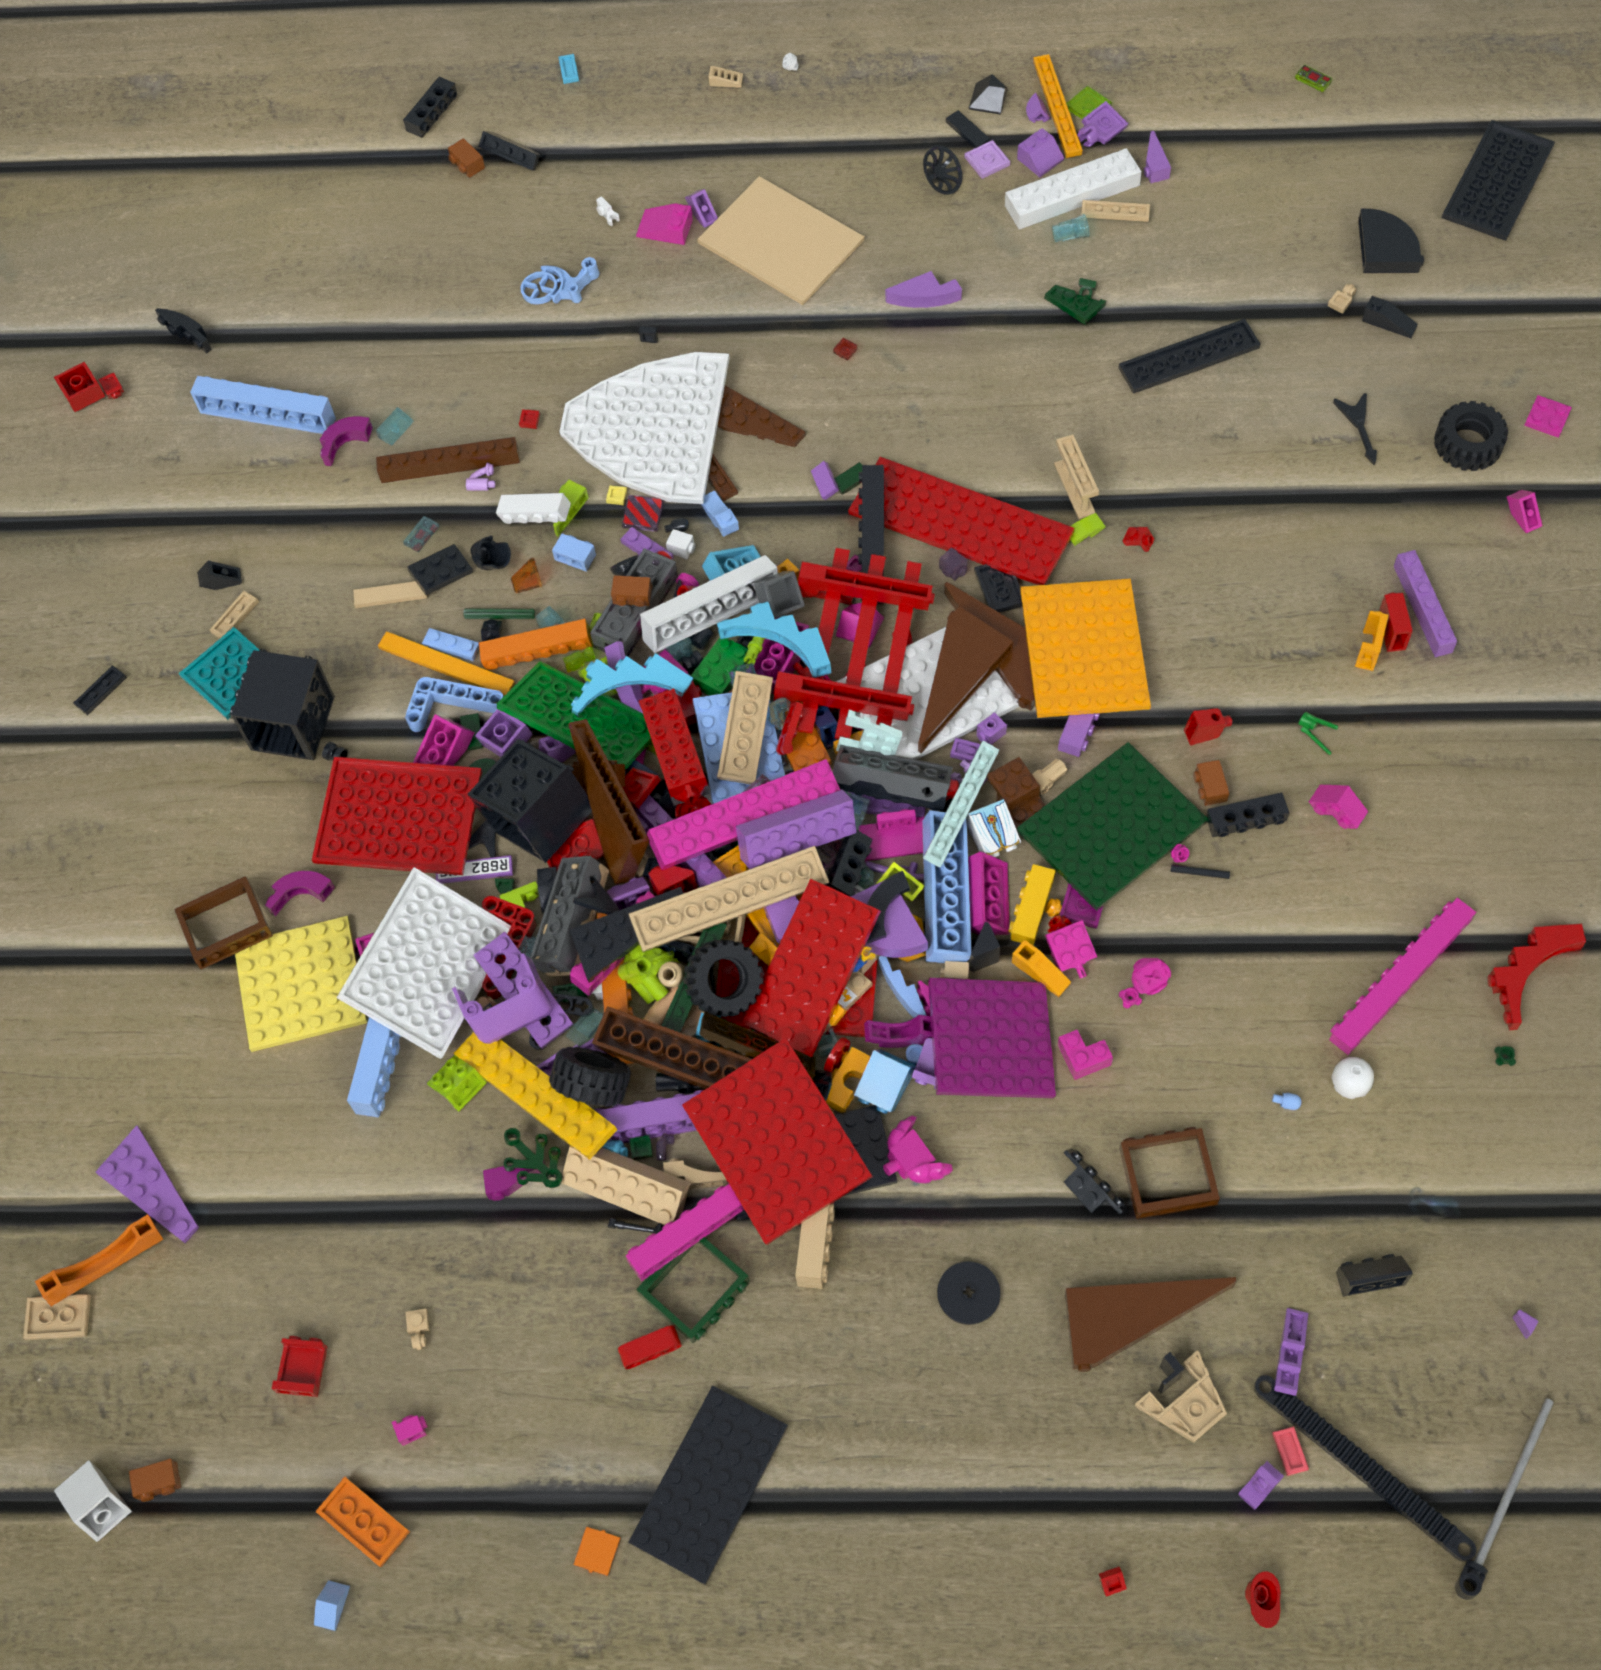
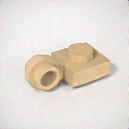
M1346 284L1342 292L1337 290L1329 300L1328 307L1343 314L1351 304L1352 298L1356 293L1357 289L1353 284Z
M426 1308L406 1312L407 1333H415V1336H411L413 1349L422 1350L423 1347H426L425 1334H421V1332L430 1331L428 1310Z

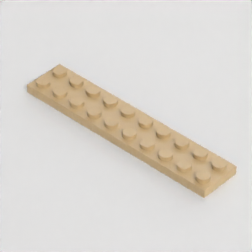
M813 846L629 914V918L642 952L802 894L810 878L824 885L829 884V880L817 850Z

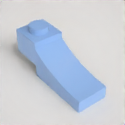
M713 491L706 494L704 503L701 505L724 537L739 530L736 517L731 509H728L721 501L717 493Z

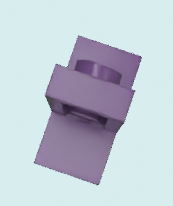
M1266 1461L1238 1495L1255 1510L1284 1476Z

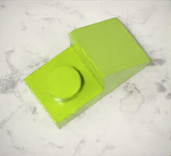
M536 881L499 896L505 901L525 908L523 902L533 901L539 896Z

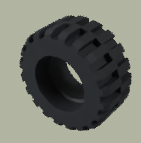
M1466 401L1460 402L1459 405L1455 404L1443 413L1434 436V445L1438 449V455L1440 457L1443 456V461L1447 464H1452V467H1459L1463 471H1467V469L1477 471L1478 468L1483 470L1488 465L1492 466L1500 458L1508 438L1507 423L1505 419H1502L1503 416L1499 411L1496 412L1492 406H1486V403L1481 402L1479 404L1476 401H1470V403H1466ZM1457 431H1475L1485 441L1479 443L1466 441L1458 435Z
M714 940L713 942L705 943L703 947H698L694 951L695 954L689 957L687 961L690 963L688 966H685L684 972L687 975L686 978H683L684 984H687L688 989L685 990L687 995L692 998L690 1001L697 1005L699 1010L717 1016H735L739 1012L747 1011L749 1009L748 1006L754 1005L757 1001L755 997L760 995L762 991L759 989V986L764 982V978H760L763 968L758 966L760 960L757 956H753V950L749 947H744L743 943L734 942L733 940ZM720 959L732 961L739 972L738 986L727 997L715 995L708 985L709 969L715 961Z
M566 1047L556 1053L549 1082L551 1087L556 1089V1092L563 1094L567 1098H572L575 1101H581L589 1105L610 1107L611 1105L616 1106L624 1100L631 1071L624 1061H620L619 1058L612 1057L610 1054L589 1048Z

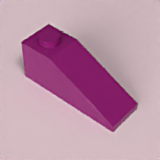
M504 1166L483 1170L486 1195L489 1200H502L524 1186L517 1182L518 1172H540L537 1169L515 1168L514 1171L508 1172L504 1169ZM525 1176L520 1177V1179L522 1180L527 1178Z

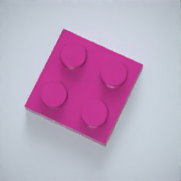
M1537 395L1524 426L1559 438L1572 407Z

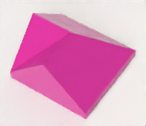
M862 603L850 605L842 610L836 632L837 637L854 642ZM875 610L868 648L871 647L884 620V616L877 610Z

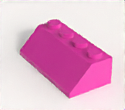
M983 852L969 856L971 932L980 935L984 923L988 922L994 935L1010 934L1008 932L1010 925L1007 862Z

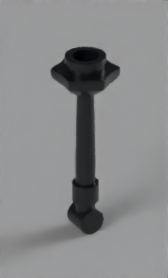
M610 1218L608 1228L616 1229L617 1227L622 1230L629 1229L655 1234L662 1231L664 1224L659 1223L652 1228L618 1221Z

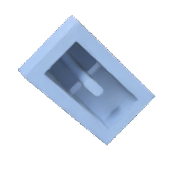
M328 1580L316 1599L315 1626L336 1631L350 1586Z

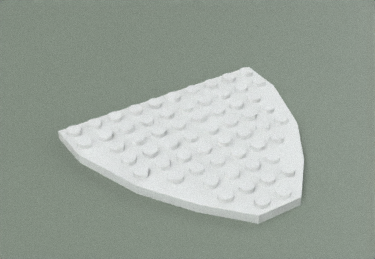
M688 353L643 363L601 381L565 403L559 433L588 463L621 485L667 502L703 504L729 365V354Z

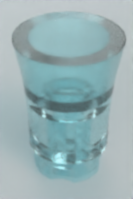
M1085 214L1052 226L1055 242L1090 237Z

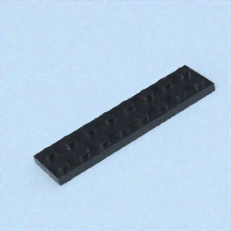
M1242 319L1119 363L1118 368L1134 394L1259 349L1261 344L1246 319Z

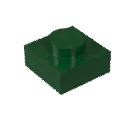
M650 1135L629 1139L633 1160L653 1157Z

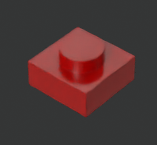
M522 409L519 420L520 428L537 429L540 412Z
M1119 1566L1099 1573L1102 1589L1106 1597L1127 1589L1122 1570Z

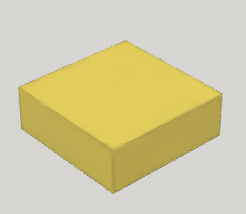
M610 485L606 503L624 505L627 487Z

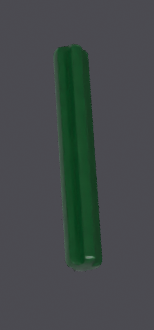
M465 608L463 615L465 619H534L535 609Z

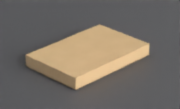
M70 1295L53 1306H50L43 1297H27L23 1339L87 1337L91 1295Z

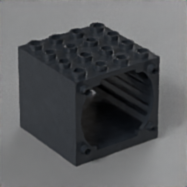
M262 649L259 651L253 650L251 657L247 660L246 672L242 675L241 687L236 692L235 704L232 705L230 715L251 751L315 760L335 698L318 660L313 659L311 656L303 658L270 653L265 649L263 651Z
M519 739L513 743L467 794L497 835L544 863L554 855L592 812L587 793L572 773L574 771L573 767L559 762L534 748L529 742L525 743Z

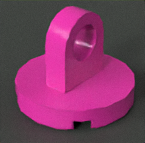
M1142 958L1135 962L1131 980L1139 993L1154 995L1167 986L1168 978L1171 977V971L1162 959Z

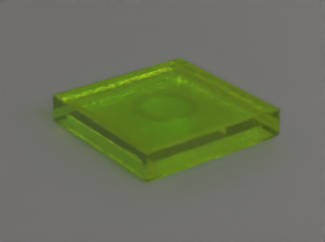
M1086 86L1066 103L1068 110L1082 120L1105 101L1112 106L1110 100L1089 86Z

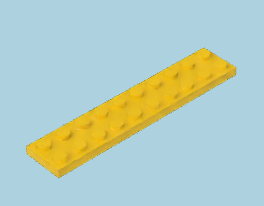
M473 1032L453 1053L474 1067L482 1078L588 1160L617 1131L615 1125L584 1102L575 1101L556 1092V1089H553L550 1085V1076L501 1039L491 1044H485Z

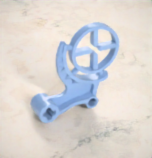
M592 257L585 258L581 263V271L574 278L570 277L565 270L559 267L541 266L542 271L532 273L522 281L520 289L523 298L531 304H543L551 299L554 303H558L561 299H568L574 303H579L582 300L581 290L592 280L599 277L600 273L596 260ZM542 278L539 282L542 292L548 293V295L537 298L540 293L537 284L531 283L532 280ZM548 279L554 282L553 289L544 286ZM526 287L534 289L530 297L524 293Z

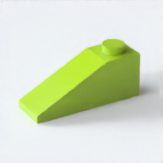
M571 480L563 484L559 490V493H563L571 504L566 521L553 523L555 534L558 537L588 500L587 489Z

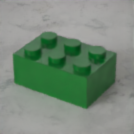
M719 638L691 675L694 685H698L701 692L708 696L728 693L733 689L736 671L746 672L749 666L747 664L749 659L746 663L744 662L748 649L728 638Z

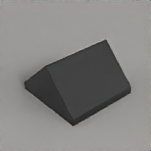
M988 922L984 923L970 955V971L972 972L999 962L1000 945Z

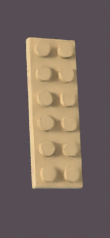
M736 671L717 779L755 785L773 677Z

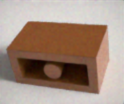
M464 138L448 147V158L451 163L456 164L462 174L465 173L469 178L485 168L483 157Z
M613 577L611 590L613 604L619 606H650L652 592L650 577Z
M1220 760L1197 764L1193 777L1195 783L1199 785L1198 794L1200 800L1203 799L1205 806L1227 802L1229 789Z
M167 1459L129 1471L132 1495L134 1498L141 1500V1502L154 1499L155 1495L172 1494L175 1492V1489L182 1488L178 1464L173 1459Z

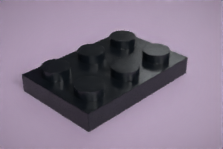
M455 544L407 566L409 573L425 595L473 573L472 567Z
M986 564L974 567V572L987 606L999 613L1022 607L1020 585L1016 576L998 571Z

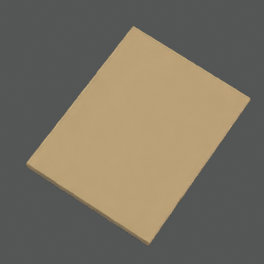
M759 176L697 241L698 244L804 305L864 241V236Z

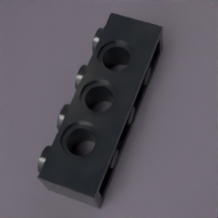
M439 76L403 119L406 131L423 138L429 132L432 125L438 121L441 114L447 110L450 103L456 99L458 94L455 83Z
M1281 792L1209 808L1206 817L1208 818L1207 823L1212 837H1225L1230 833H1244L1248 829H1262L1271 824H1283L1287 821L1290 812L1284 795ZM1263 811H1268L1271 814H1265ZM1244 815H1250L1252 818H1246ZM1225 819H1231L1233 822H1227Z
M857 829L855 834L844 837L828 877L829 884H826V886L850 897L855 895L856 890L854 888L861 879L860 872L866 866L867 862L865 859L872 850L870 845L873 839Z

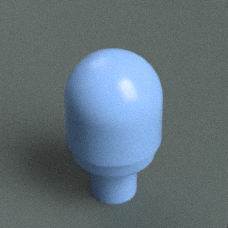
M1286 1092L1282 1096L1273 1094L1272 1102L1280 1103V1106L1284 1109L1297 1110L1302 1104L1301 1098L1292 1093Z

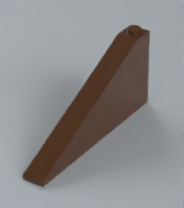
M946 581L944 584V594L955 610L959 606L1013 641L1012 652L999 665L996 671L1017 699L1018 705L1031 711L1035 706L1025 628Z
M960 606L955 611L953 610L947 618L948 622L918 742L919 753H922L1013 650V641Z
M587 719L570 722L569 729L607 869H609L615 885L629 882L634 878L650 840Z
M1236 1277L1066 1288L1065 1300L1073 1369H1078L1079 1372L1091 1371V1368L1097 1367L1233 1288L1237 1282Z

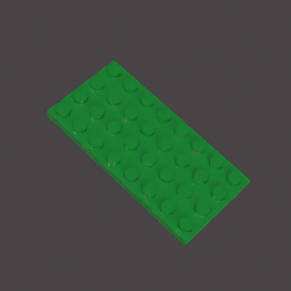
M541 661L497 703L498 710L573 749L575 747L569 723L587 719L607 759L617 760V764H625V770L652 742L643 713L606 694L598 696L589 703L579 716L572 713L571 703L576 696L580 697L583 693L581 689L584 683Z

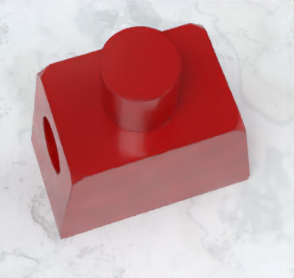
M1218 708L1193 711L1184 728V733L1190 746L1220 737L1225 727L1232 726V719L1229 715L1223 716Z

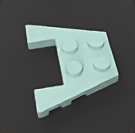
M848 711L845 725L864 730L860 741L840 737L836 751H839L840 745L861 748L866 751L881 752L883 755H895L902 737V731L883 723L879 725L870 722L871 718L863 716L862 719L855 716L856 712Z

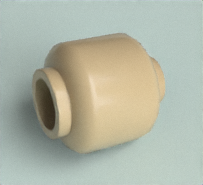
M666 962L660 967L658 978L666 987H678L685 977V967L678 962Z

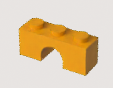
M854 1047L849 1052H845L840 1068H836L832 1073V1086L826 1100L829 1107L840 1113L846 1112L854 1098L852 1090L844 1085V1082L851 1077L861 1079L871 1056Z

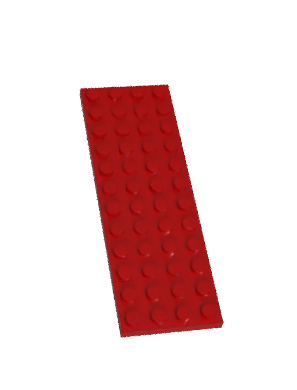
M879 457L875 464L884 465V528L977 563L989 565L993 569L1009 575L1012 574L1030 583L1046 585L1074 534L1075 528L886 458ZM858 493L848 509V513L862 519V515H859V504H862V499H859Z

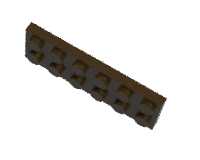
M705 1011L702 1016L700 1036L707 1041L720 1043L724 1048L737 1050L746 1057L751 1056L755 1058L778 1043L774 1039ZM793 1049L813 1080L816 1057H810Z

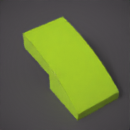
M1096 513L1091 514L1071 525L1075 529L1070 541L1076 546L1088 536L1094 537L1105 529L1106 526Z

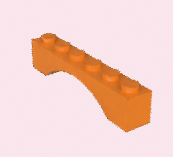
M147 1214L129 1225L113 1243L102 1251L77 1264L53 1270L36 1280L35 1283L45 1301L50 1306H53L164 1239L153 1220Z

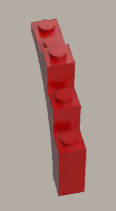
M1582 924L1534 927L1528 935L1529 946L1514 947L1508 955L1509 966L1494 967L1490 975H1488V985L1492 987L1493 994L1500 993V1003L1504 1005L1505 1010L1503 1018L1505 1024H1508L1509 1030H1517L1522 1023L1520 1011L1521 996L1529 975L1539 965L1554 956L1565 952L1581 950L1586 943Z

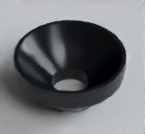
M639 555L627 558L610 567L612 574L615 576H626Z

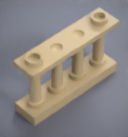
M1069 435L1056 439V445L1063 460L1054 462V466L1078 519L1081 520L1096 513L1089 498L1098 496L1099 490L1074 435Z

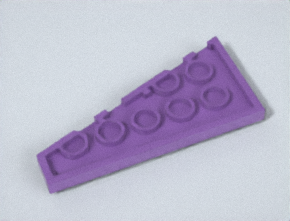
M136 1125L95 1173L182 1242L186 1243L198 1230L199 1226L184 1204L142 1131Z

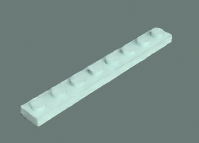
M982 741L923 859L939 868L942 866L999 749Z

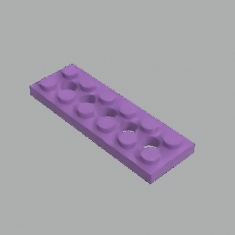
M503 932L473 956L505 1000L519 994L516 982L521 975L527 973V970L520 956L522 953L508 934ZM504 954L506 956L505 962L497 964V956ZM514 969L517 971V976L510 980L507 978V974L510 970ZM542 982L552 1005V1010L548 1015L551 1017V1022L549 1025L543 1026L540 1019L526 1026V1028L543 1049L574 1024Z

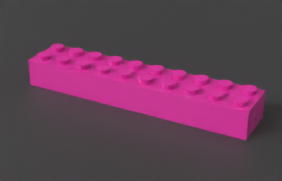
M827 759L651 828L648 830L647 836L661 870H665L737 841V825L840 791V788Z

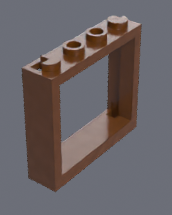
M246 876L174 909L193 959L200 970L273 936L255 892ZM247 893L259 923L198 951L186 920Z
M1189 1127L1181 1132L1171 1130L1165 1132L1164 1135L1158 1136L1148 1134L1141 1139L1131 1137L1124 1139L1120 1143L1119 1150L1136 1219L1218 1205L1220 1197L1202 1128ZM1197 1139L1210 1192L1142 1204L1129 1151Z

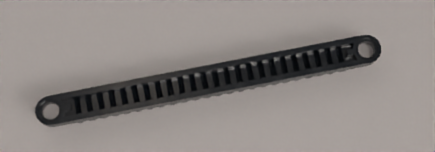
M1263 1375L1256 1380L1254 1392L1260 1399L1454 1558L1461 1562H1466L1475 1557L1477 1550L1475 1543L1462 1533L1456 1525L1451 1524L1441 1513L1435 1511L1434 1507L1429 1506L1426 1501L1413 1493L1397 1477L1392 1476L1375 1459L1370 1458L1354 1442L1349 1441L1339 1430L1333 1428L1332 1424L1327 1423L1311 1407L1306 1406L1297 1396L1274 1391L1275 1380L1270 1376ZM1263 1381L1268 1382L1271 1386V1391L1268 1393L1262 1392L1259 1384ZM1464 1543L1469 1546L1470 1554L1468 1556H1463L1459 1553V1544Z

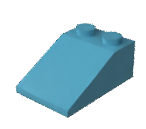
M754 545L709 552L702 567L711 581L761 556Z

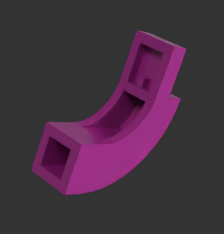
M361 416L343 418L330 425L324 431L320 438L322 445L320 456L326 466H332L337 450L344 443L353 440L369 441L373 429L370 418Z
M292 872L283 876L271 886L275 893L267 899L265 906L269 913L276 917L291 898L300 894H309L324 902L335 889V886L329 878L317 872Z
M918 1015L914 1019L903 1023H883L870 1020L864 1023L865 1042L877 1043L879 1047L904 1048L913 1044L921 1045L924 1044L926 1038H932L931 1016Z

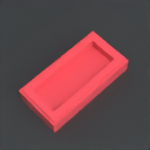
M1294 1426L1273 1432L1272 1435L1286 1475L1291 1476L1308 1471L1309 1468Z

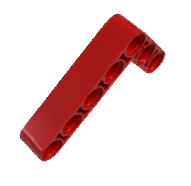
M487 896L482 901V908L511 925L507 934L523 954L537 926L533 912L495 896ZM490 906H496L494 909L488 910ZM513 912L511 916H505L507 913ZM525 919H531L528 923H523ZM522 935L520 939H514L516 936ZM504 954L498 955L496 963L503 964L506 956ZM513 969V970H510V971L508 972V974H507V978H508V979L511 978V976H512V974H513V972H514V969ZM486 974L482 983L485 994L493 1000L500 998L502 994L497 987L494 990H489L494 983Z

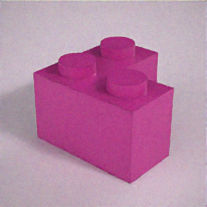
M1319 785L1309 800L1313 810L1318 815H1333L1338 825L1344 829H1357L1368 813V810L1348 785Z
M1078 1030L1059 1036L1058 1047L1074 1080L1111 1066L1113 1056L1105 1040L1086 1047Z

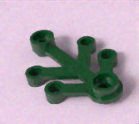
M509 1128L505 1131V1143L509 1146H514L527 1160L508 1157L504 1160V1169L511 1172L515 1168L537 1169L540 1172H518L517 1182L520 1185H526L529 1181L543 1182L546 1187L555 1188L562 1183V1173L557 1169L561 1150L558 1147H551L548 1151L550 1159L549 1168L543 1163L544 1150L548 1143L545 1134H538L535 1137V1144L537 1146L535 1155L521 1141L518 1129ZM539 1139H544L545 1141H544V1142H539L538 1140H539ZM513 1163L512 1166H507L506 1164ZM521 1176L527 1177L524 1180L520 1179Z

